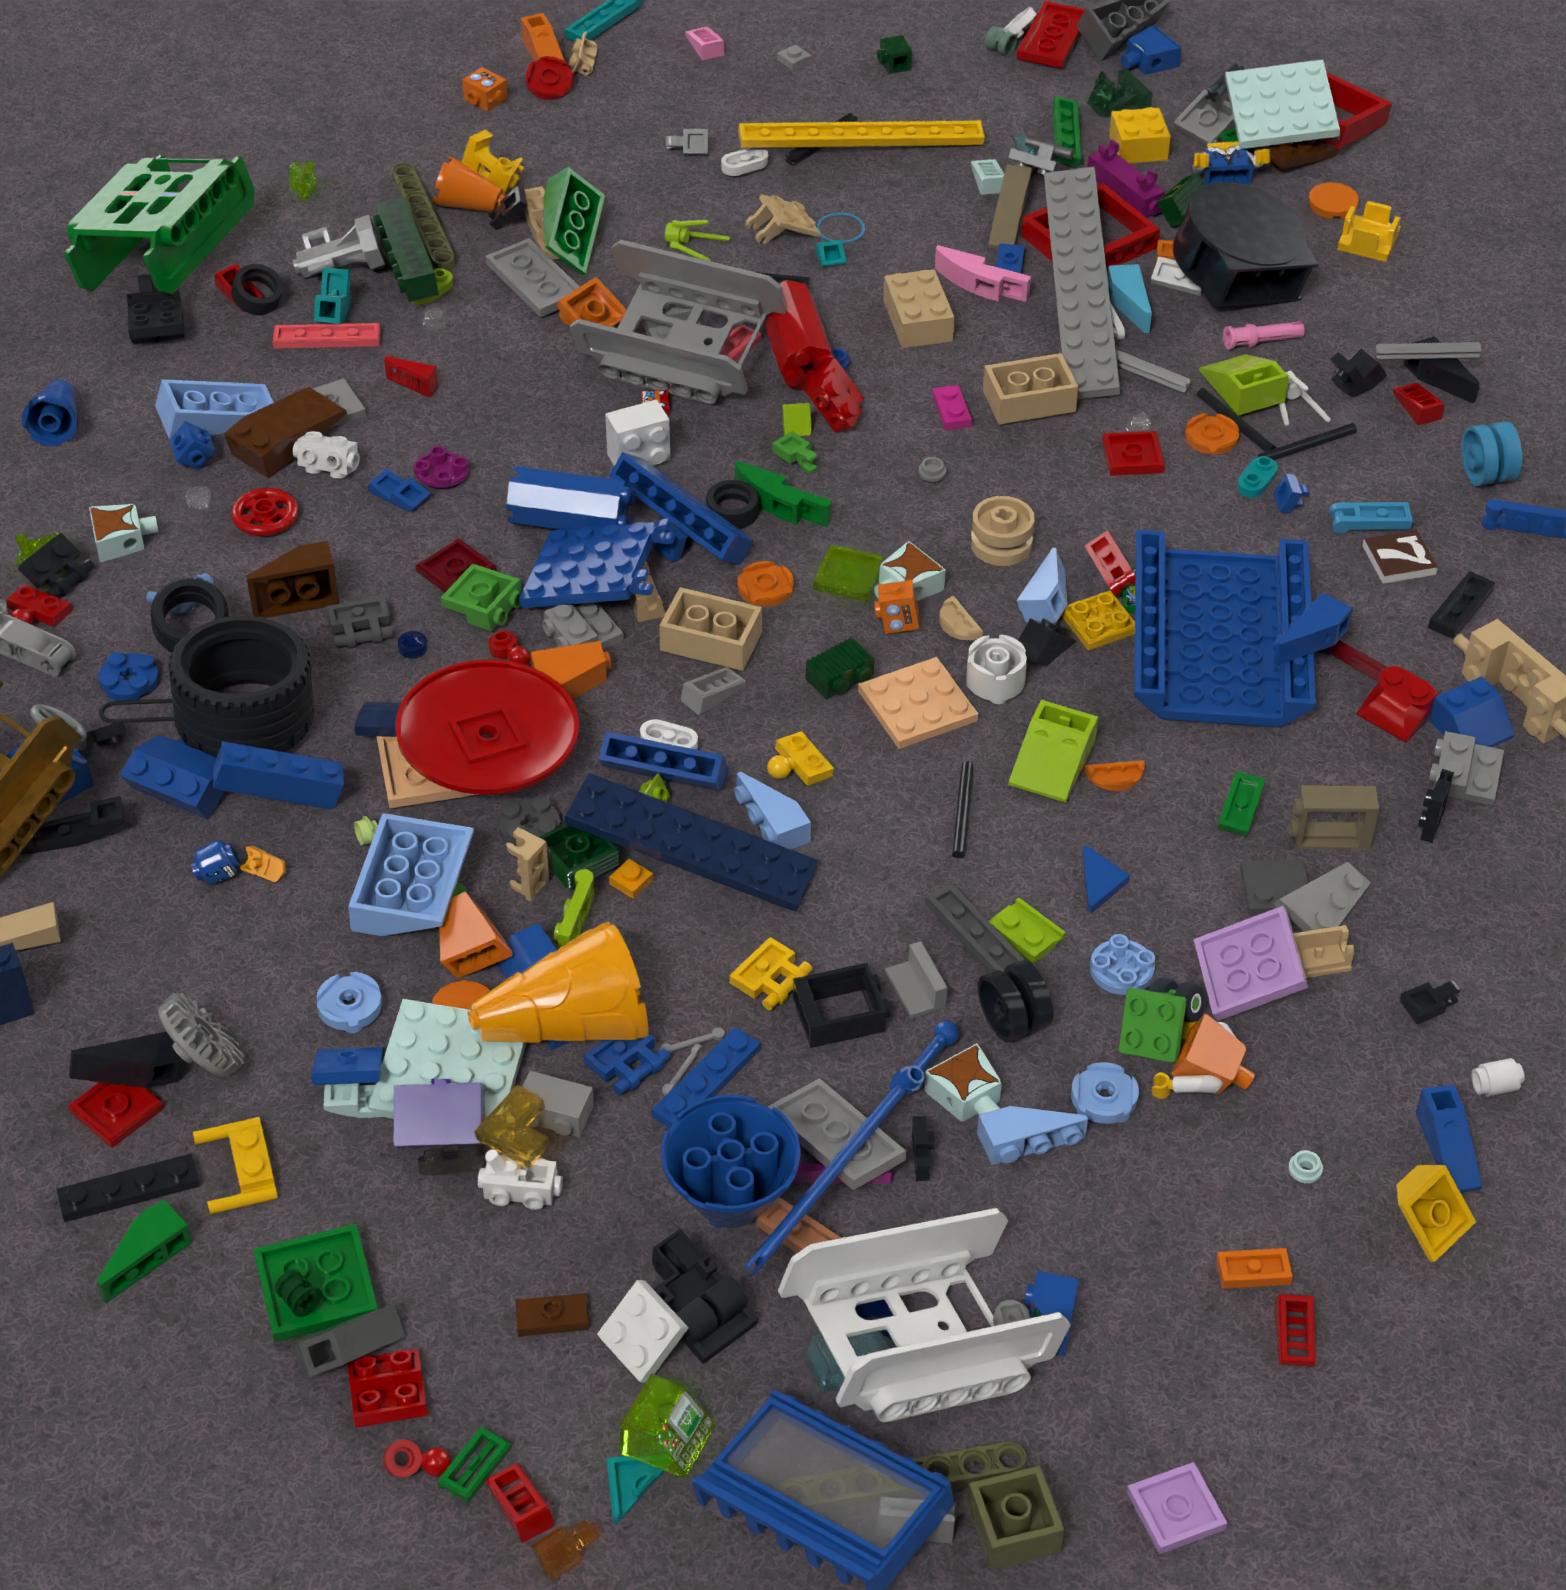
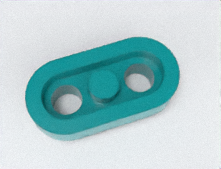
M1266 456L1253 459L1238 478V492L1248 498L1261 496L1277 476V463Z

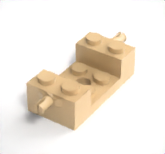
M1499 619L1471 632L1470 640L1465 638L1463 634H1458L1454 638L1453 644L1458 646L1465 654L1462 674L1468 682L1483 676L1491 685L1497 682L1502 683L1506 690L1516 695L1527 707L1523 727L1526 728L1530 735L1535 736L1543 744L1560 734L1566 739V675Z

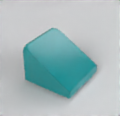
M842 239L816 244L815 253L822 268L847 264Z

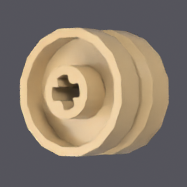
M995 496L980 502L974 509L972 518L971 549L976 557L985 563L996 566H1010L1026 559L1033 545L1034 512L1022 500L1009 496Z

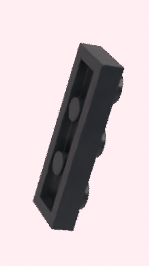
M1469 571L1430 618L1428 628L1454 639L1493 592L1495 582Z

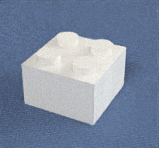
M657 399L605 414L607 455L614 466L622 452L641 457L651 465L670 461L669 418Z

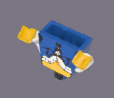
M1216 138L1212 143L1205 145V152L1195 153L1192 166L1193 171L1199 174L1204 171V186L1219 182L1251 184L1253 170L1264 163H1271L1270 149L1254 151V156L1245 149H1240L1239 142H1226L1223 138Z

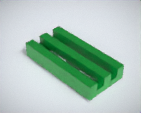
M480 1426L438 1479V1487L443 1490L445 1488L448 1489L450 1494L455 1497L457 1495L460 1496L462 1501L469 1504L483 1486L485 1480L490 1477L511 1450V1444ZM486 1439L488 1443L471 1461L469 1467L456 1483L452 1481L483 1440ZM496 1446H498V1448L494 1451L491 1457L487 1460V1462L483 1465L480 1471L472 1479L469 1485L466 1488H464V1486L468 1483V1481L472 1478L475 1472L483 1464V1462L490 1455L493 1449Z

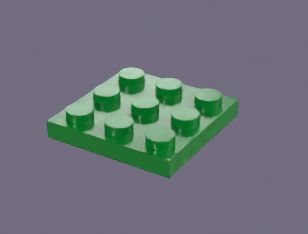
M356 1224L253 1249L274 1342L322 1331L378 1309ZM291 1269H297L303 1278L308 1279L313 1286H317L322 1291V1298L318 1306L311 1313L303 1317L295 1316L292 1313L291 1307L274 1290L277 1280Z

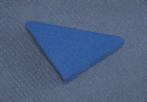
M1085 845L1082 850L1085 889L1087 892L1088 912L1092 914L1129 883L1130 875Z

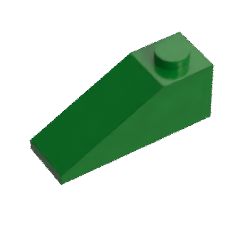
M164 1200L146 1208L134 1219L97 1279L100 1294L105 1303L114 1299L192 1244L188 1224Z

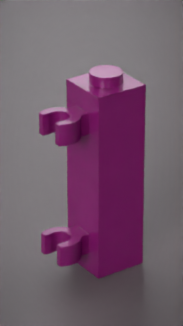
M1111 139L1109 147L1101 143L1098 147V152L1088 156V167L1095 168L1096 183L1107 185L1146 218L1162 212L1156 201L1165 194V191L1155 184L1158 177L1157 173L1152 169H1148L1146 177L1117 154L1119 144Z

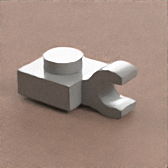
M683 129V136H666L667 149L683 148V155H708V129Z

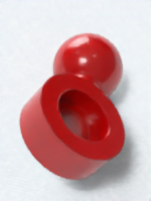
M503 630L496 632L489 638V650L493 657L498 659L507 658L511 662L529 665L531 660L530 653L525 647L518 646L517 637L514 633Z
M398 1440L391 1443L383 1454L385 1470L396 1478L409 1477L419 1468H423L430 1476L439 1477L442 1476L451 1464V1457L445 1449L433 1447L425 1453H421L418 1446L409 1440ZM398 1452L404 1453L407 1458L404 1466H399L395 1462V1456Z

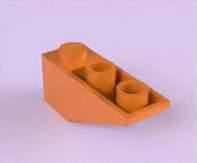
M544 13L522 17V42L533 60H540V57L552 56L564 60L552 26Z

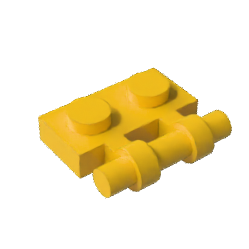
M769 937L729 975V982L753 999L762 992L766 993L768 996L762 1001V1004L767 1010H772L777 1004L782 1005L788 999V994L793 990V979L807 976L813 969L806 961L802 962L798 967L794 965L795 952ZM782 974L786 979L778 984L774 980Z

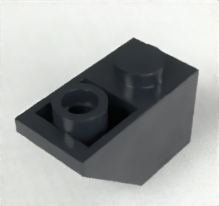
M1030 618L1018 639L1026 650V657L1044 666H1048L1071 647L1076 640L1067 635L1070 631L1069 629L1045 618H1042L1041 622Z

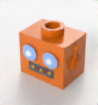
M484 67L462 79L463 98L472 105H476L487 112L508 99L507 80Z
M913 580L879 584L878 601L874 602L877 619L882 618L885 634L920 629L919 610Z

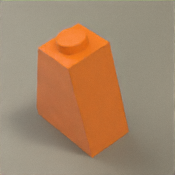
M600 641L531 652L532 668L547 674L557 681L572 699L607 681L606 670L611 669L609 652H603Z
M467 892L452 897L443 925L439 927L440 962L456 978H461L511 957V948Z

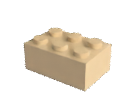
M935 269L884 276L883 301L902 348L953 341L954 315Z
M1062 353L984 366L983 392L999 425L1076 412L1078 385Z
M680 587L659 625L660 651L743 671L762 633V607Z

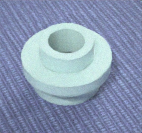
M1304 1150L1298 1152L1290 1159L1288 1170L1295 1180L1301 1183H1313L1320 1179L1323 1165L1317 1154ZM1301 1167H1307V1168H1309L1310 1170H1305V1169H1303V1168H1301Z

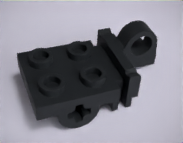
M138 275L140 292L126 294L128 303V332L131 342L156 341V336H160L161 340L185 338L180 290L177 289L173 294L160 291L154 292L151 275Z
M680 1228L653 1247L652 1263L658 1275L664 1280L653 1290L689 1327L681 1339L699 1361L704 1364L756 1326L759 1318L747 1306V1296L738 1282L730 1276L723 1278L717 1271L718 1265L715 1262L708 1267L710 1256L707 1253L703 1255Z

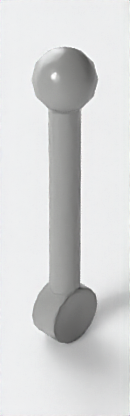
M719 1027L714 1028L712 1033L672 1045L664 1043L661 1045L660 1050L664 1048L671 1055L672 1051L689 1047L696 1043L699 1044L713 1039L721 1041L725 1037V1031Z
M696 1043L693 1046L691 1054L670 1083L662 1087V1093L665 1096L676 1086L694 1059L698 1058L702 1053V1045Z

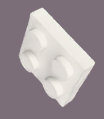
M637 1280L597 1335L639 1382L647 1383L689 1327L646 1281Z

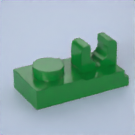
M1238 771L1235 772L1218 822V829L1248 837L1266 779Z

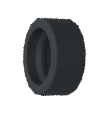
M262 264L243 266L237 271L231 288L232 299L235 304L244 312L252 315H265L275 310L280 303L284 290L283 281L279 274L272 268ZM258 281L269 287L273 294L267 298H256L249 295L242 285L245 282Z
M732 479L720 481L707 491L706 506L736 528L743 529L753 524L758 518L759 495L757 490L747 482ZM736 499L746 502L748 505L740 509L731 510L722 508L717 504L724 500Z

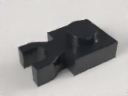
M517 186L500 201L501 205L488 214L492 219L489 222L490 226L495 230H499L506 220L510 222L525 211L527 207L526 193L521 187Z
M915 1116L912 1119L911 1135L916 1181H929V1169L931 1166L929 1150H934V1130H927L926 1116Z

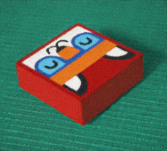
M668 390L641 391L642 403L657 399L664 412L669 414Z

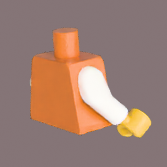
M1204 1014L1197 1022H1183L1181 1039H1185V1042L1179 1053L1178 1061L1171 1072V1075L1174 1077L1170 1080L1167 1074L1157 1073L1153 1078L1155 1086H1152L1151 1089L1152 1095L1159 1099L1167 1098L1171 1093V1089L1175 1093L1198 1092L1220 1094L1231 1083L1246 1090L1252 1083L1255 1073L1240 1065L1246 1052V1047L1235 1037L1228 1024L1217 1022L1209 1015Z

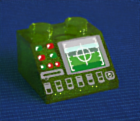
M651 1374L621 1422L618 1453L686 1478L715 1427V1422L685 1386Z

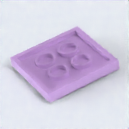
M1284 906L1194 939L1212 1014L1217 1021L1309 988L1288 913Z

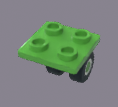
M1158 978L1152 983L1149 991L1128 988L1119 1052L1176 1063L1179 1058L1183 1022H1195L1199 1019L1204 1009L1205 993L1201 985L1184 982L1178 986L1177 982L1173 979Z

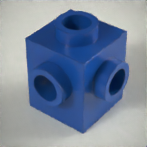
M186 421L169 440L176 461L184 467L190 466L200 470L212 458L215 452L211 436L207 431Z

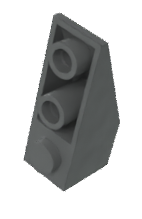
M392 1303L293 1341V1345L304 1376L313 1377L406 1336L395 1304Z

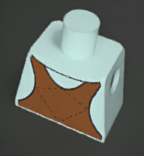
M133 504L89 507L100 562L141 551L144 549L142 535L158 533L156 517L151 516L138 519L136 506Z
M908 541L881 563L879 584L913 580L916 600L919 601L944 590L945 569ZM876 585V586L874 587V592H875V595L877 596V598H878V585Z
M976 1043L927 1070L925 1073L924 1091L956 1118L964 1122L977 1114L980 1115L1000 1109L996 1103L1000 1101L1002 1084L980 1046Z

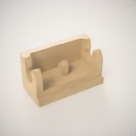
M645 561L642 570L648 569L649 572L648 563ZM649 572L647 580L641 582L653 584L652 594H631L629 598L638 622L661 618L666 614L662 599L658 595Z
M518 827L513 832L517 847L512 843H506L510 854L518 857L516 873L521 876L522 884L510 880V886L513 890L525 895L526 899L531 902L549 883L547 845L545 840Z
M1346 925L1293 933L1306 978L1352 971L1351 964L1354 946L1353 944L1347 945L1349 931Z

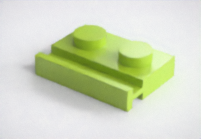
M1020 898L1016 899L1015 904L1012 906L1008 905L989 920L992 926L1016 951L1033 964L1055 948L1057 943L1065 940L1066 932Z

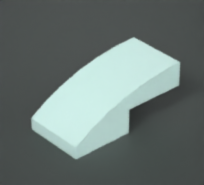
M360 1083L325 1085L324 1110L358 1118L380 1117L376 1111H369L368 1109L375 1085H360Z

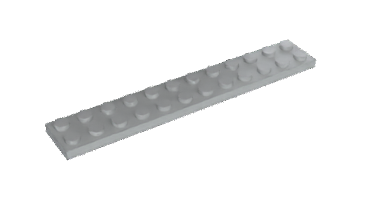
M1087 167L1044 173L1062 355L1078 385L1077 400L1120 395L1095 168Z

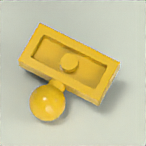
M802 731L776 740L775 749L780 755L772 757L767 764V770L771 777L784 779L793 769L803 782L809 786L833 776V766Z

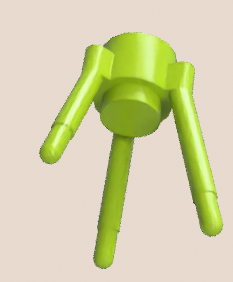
M673 220L672 223L669 222L665 229V241L670 243L671 249H677L695 258L710 261L708 257L682 244L687 243L689 237L729 241L730 237L693 232L686 228L708 225V220Z

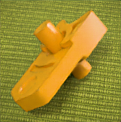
M255 846L246 847L248 860L240 866L241 870L272 882L281 880L286 873L284 860Z

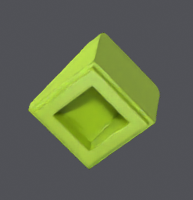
M810 403L783 405L782 425L784 435L792 431L799 436L812 434Z

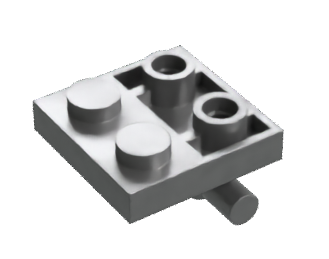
M1028 136L1025 140V146L1038 149L1037 156L1011 148L1008 158L1016 161V166L1031 167L1032 172L1044 175V173L1071 170V168L1055 162L1056 156L1071 160L1074 150L1059 146L1058 142L1045 138L1040 140Z

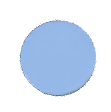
M1113 935L1109 941L1099 945L1092 953L1090 960L1091 976L1098 986L1108 992L1126 995L1128 988L1143 990L1153 979L1155 969L1154 953L1147 950L1141 944L1129 940L1125 935Z

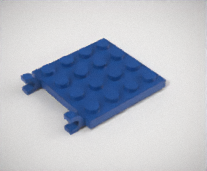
M669 518L661 519L656 524L655 522H636L629 525L617 526L612 524L599 528L583 527L576 530L559 529L550 532L519 597L521 607L532 608L627 600L631 594L651 595L654 587L652 583L645 584L641 582L646 581L649 575L648 569L642 570L653 543H673L675 539L674 532L666 533L663 531L669 528Z

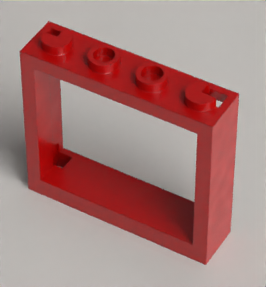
M1326 72L1334 105L1356 116L1346 121L1338 119L1340 128L1339 141L1334 140V137L1322 138L1321 140L1341 149L1383 127L1387 123L1392 102Z
M1104 183L1097 185L1099 207L1103 208L1132 232V234L1104 245L1106 271L1108 266L1121 265L1157 249L1160 228ZM1045 207L1023 217L1022 237L1053 262L1050 231L1047 230L1049 229L1048 210Z

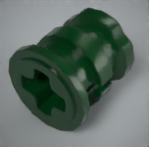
M297 1269L285 1272L275 1284V1292L291 1307L292 1313L297 1317L308 1315L321 1301L322 1291L317 1286H313L308 1279L303 1278Z

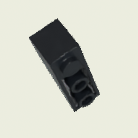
M1435 336L1414 343L1441 342ZM1407 359L1404 361V365L1418 380L1470 403L1476 402L1480 382L1458 359Z
M166 1031L71 1050L69 1076L71 1079L149 1088L179 1082L181 1057L173 1049L172 1045L174 1043Z

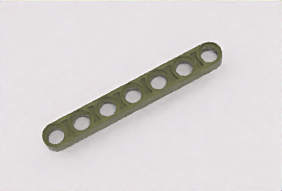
M409 163L394 165L392 167L393 182L400 197L406 198L433 269L453 270L455 267L454 253L414 167ZM419 201L421 203L413 204L412 202ZM433 230L435 232L426 233L425 231ZM441 245V247H436V248L431 247V246ZM440 260H448V262H443V263L438 262V261H440Z
M1003 1442L911 1458L918 1466L928 1471L933 1467L944 1468L948 1472L946 1479L950 1482L951 1490L969 1487L971 1482L1024 1470L1026 1466V1453L1019 1444L1014 1442ZM1011 1454L1016 1456L1020 1463L1016 1467L1007 1468L1000 1463L999 1459L1003 1455ZM968 1461H978L983 1465L984 1470L978 1474H971L965 1470L964 1464ZM868 1466L785 1481L778 1489V1492L784 1496L790 1492L801 1493L804 1497L801 1505L817 1514L880 1503L881 1497L903 1499L920 1496V1494L907 1487L896 1485L892 1479ZM869 1479L877 1487L873 1492L864 1493L857 1489L856 1484L860 1480ZM832 1485L837 1487L841 1493L835 1499H826L821 1495L820 1491L823 1487Z

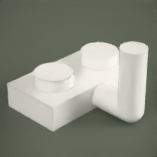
M1158 257L1151 277V284L1201 296V287L1197 286L1182 272L1176 260Z

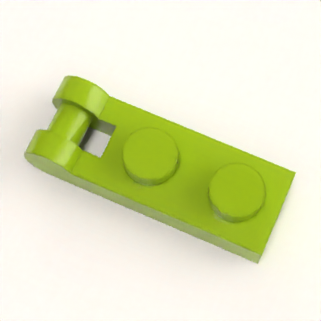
M582 869L575 874V885L577 887L572 899H567L565 902L562 923L558 922L554 930V941H558V949L579 936L595 896L593 888L594 876L590 870Z

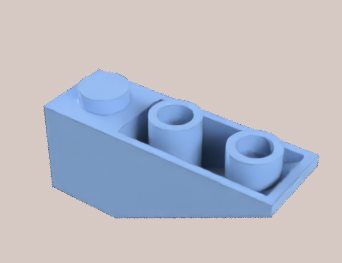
M1056 548L1051 549L1017 599L1018 607L1027 623L1030 618L1040 622L1042 618L1053 623L1057 622L1068 605L1066 573Z
M742 772L737 773V786L734 787L736 799L739 804H745L750 821L754 825L758 824L764 840L790 850L811 842V822L797 801Z
M1008 1106L980 1114L978 1117L977 1135L992 1165L1001 1162L1011 1163L1022 1156L1033 1153L1043 1154L1050 1148L1064 1144L1074 1145L1086 1138L1088 1118L1086 1115Z

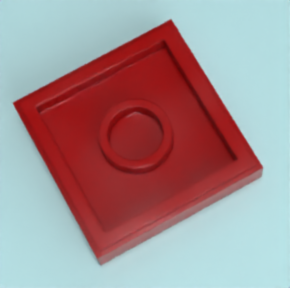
M1156 431L1102 433V444L1110 476L1164 473L1165 464Z
M99 1082L70 1103L68 1108L70 1113L108 1146L113 1148L164 1109V1105L161 1100L144 1087Z

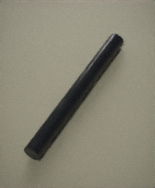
M1201 388L1197 392V396L1218 414L1231 418L1238 425L1239 431L1263 451L1276 448L1274 444L1205 388Z
M1350 423L1259 453L1258 457L1266 456L1276 460L1355 434L1357 428L1354 423Z
M964 761L961 764L952 851L954 858H964L973 775V763L970 761Z

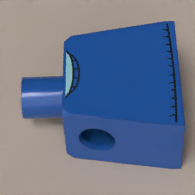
M1154 25L1129 38L1126 54L1121 56V64L1125 69L1135 66L1145 75L1177 68L1180 66L1182 47Z

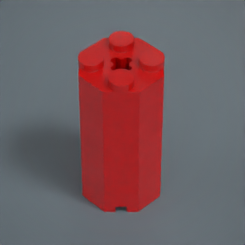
M785 280L780 285L783 289L788 310L786 314L771 312L766 316L764 324L785 384L789 388L806 391L825 361L833 358L834 355L814 298L806 284Z

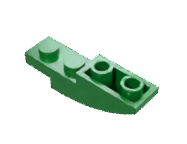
M738 460L734 463L735 480L747 482L757 490L759 507L795 525L801 519L825 527L831 522L832 500L788 486L786 476Z

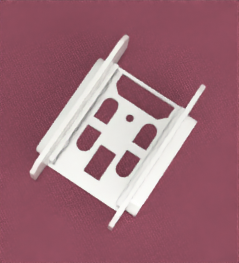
M994 1208L810 1244L791 1257L778 1292L781 1298L797 1295L804 1300L840 1367L845 1379L836 1397L839 1407L856 1404L864 1411L873 1409L880 1422L895 1421L1012 1394L1023 1389L1029 1383L1031 1376L1027 1370L1036 1363L1054 1358L1071 1326L1068 1319L1060 1312L994 1326V1316L965 1268L973 1260L990 1256L994 1252L1008 1222L1006 1216L1001 1211ZM966 1283L991 1327L967 1332L946 1296L948 1287L950 1285ZM917 1292H928L935 1296L938 1305L933 1308L908 1312L900 1296ZM885 1299L894 1316L876 1320H865L858 1316L855 1307L860 1304ZM938 1322H945L949 1329L941 1330L937 1325ZM887 1330L896 1345V1348L857 1356L847 1337Z

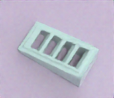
M995 159L971 161V168L980 195L1000 193L1004 173Z

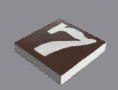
M1417 530L1364 538L1362 546L1382 583L1431 576L1437 573L1438 567Z

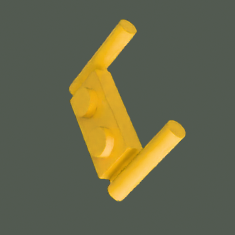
M260 1117L193 1132L195 1145L229 1137L241 1194L207 1201L210 1215L278 1199Z

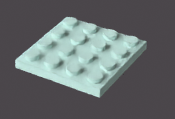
M1323 60L1225 72V81L1240 149L1338 137L1340 135L1339 123Z
M402 999L383 1059L380 1080L376 1082L368 1109L369 1111H376L380 1117L394 1119V1085L431 1084V1079H451V1083L481 1082L486 1085L485 1134L500 1136L526 1042L482 1041L478 1029L473 1031L470 1026L467 1012L471 1010Z

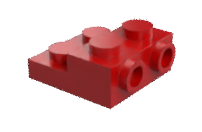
M835 357L826 360L805 393L833 431L839 433L852 428L862 412L859 406L864 397Z

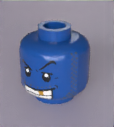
M215 840L196 849L194 853L195 862L191 863L192 871L197 880L204 879L211 886L234 877L237 873V867L240 866V860L232 844H226L222 840Z

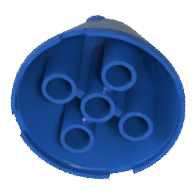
M719 1095L700 1100L688 1106L677 1115V1120L670 1127L669 1131L666 1130L663 1136L661 1163L664 1174L674 1190L702 1214L712 1226L717 1228L740 1227L756 1220L790 1186L800 1164V1142L792 1123L775 1107L770 1109L756 1103V1098L749 1096Z

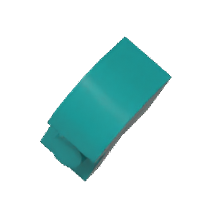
M323 267L321 294L315 295L314 321L335 324L345 323L352 301V296L349 295L351 270Z

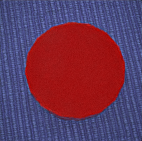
M552 56L540 57V60H533L526 69L525 83L528 90L534 96L543 100H555L569 94L573 86V72L568 68V64L564 60Z

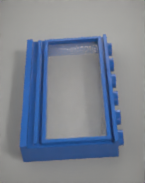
M773 1389L770 1392L771 1397L706 1471L701 1476L697 1475L692 1481L698 1503L704 1507L712 1497L716 1498L719 1511L724 1517L730 1519L735 1514V1510L745 1515L748 1528L754 1534L759 1535L764 1530V1526L773 1530L777 1544L784 1551H789L794 1542L804 1548L806 1559L811 1566L818 1568L823 1563V1559L832 1563L837 1578L845 1585H848L853 1580V1576L864 1581L866 1590H886L954 1506L950 1482L938 1472L931 1473L918 1466L910 1457H901L893 1453L881 1442L871 1441L859 1435L851 1426H842L831 1420L824 1412L820 1410L814 1411L802 1405L794 1396H785Z

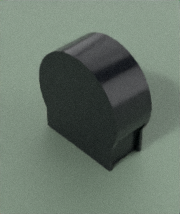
M1219 182L1199 189L1193 195L1173 240V255L1178 266L1192 282L1201 287L1212 307L1302 300L1300 293L1313 267H1318L1319 265L1306 245L1305 230L1297 215L1273 195L1253 186L1240 183Z

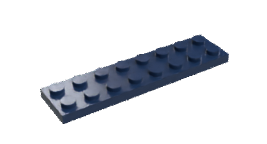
M591 773L587 774L564 818V824L792 911H797L819 861Z

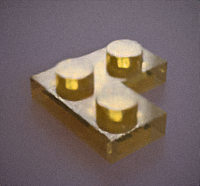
M516 1085L474 1131L476 1139L529 1169L550 1146L547 1136L528 1126L545 1108L543 1099Z

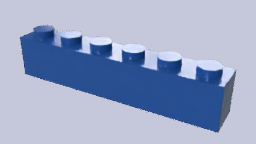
M621 453L609 477L629 482L630 488L635 489V496L664 518H669L672 524L719 559L735 564L742 563L754 541L643 458Z

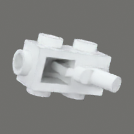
M311 431L299 438L293 446V456L298 458V466L305 467V471L315 474L323 470L330 472V476L333 478H345L357 469L360 460L359 453H357V442L347 441V438L342 436L326 437L322 436L320 432Z
M490 1150L486 1153L485 1159L487 1164L486 1168H480L478 1188H483L484 1198L489 1199L494 1205L505 1206L509 1201L522 1202L527 1208L536 1210L542 1208L543 1205L552 1206L553 1196L560 1197L563 1178L562 1176H557L555 1161H547L542 1158H516L510 1155L500 1156L496 1150Z

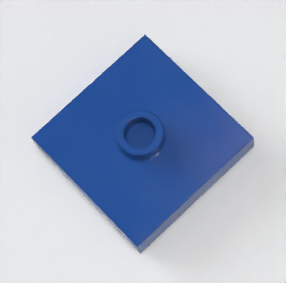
M383 1047L317 1050L311 1072L312 1084L331 1085L378 1082L384 1059Z

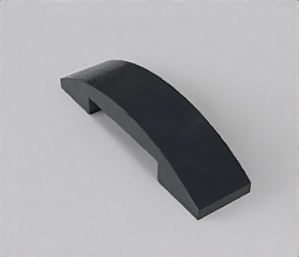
M121 796L91 802L90 812L44 822L20 853H39L79 846L110 833L125 822Z

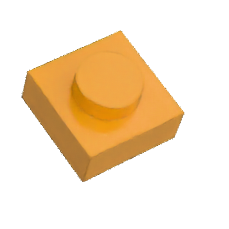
M628 859L609 876V884L632 899L653 881V873L631 859Z

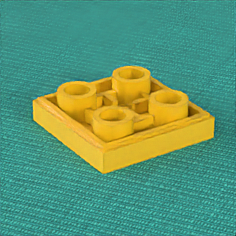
M1111 591L1069 604L1061 614L1062 618L1087 650L1135 634L1134 619Z

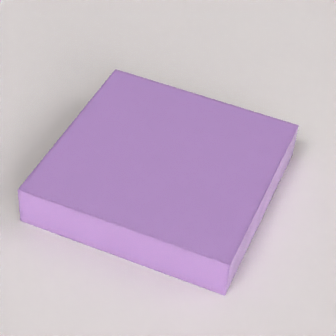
M1194 1462L1136 1482L1127 1487V1494L1159 1554L1222 1532L1227 1528L1228 1523Z

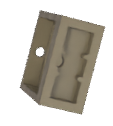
M1301 785L1299 797L1293 799V816L1295 818L1289 820V836L1295 837L1296 849L1370 850L1379 813L1376 786ZM1308 812H1357L1355 822H1306Z

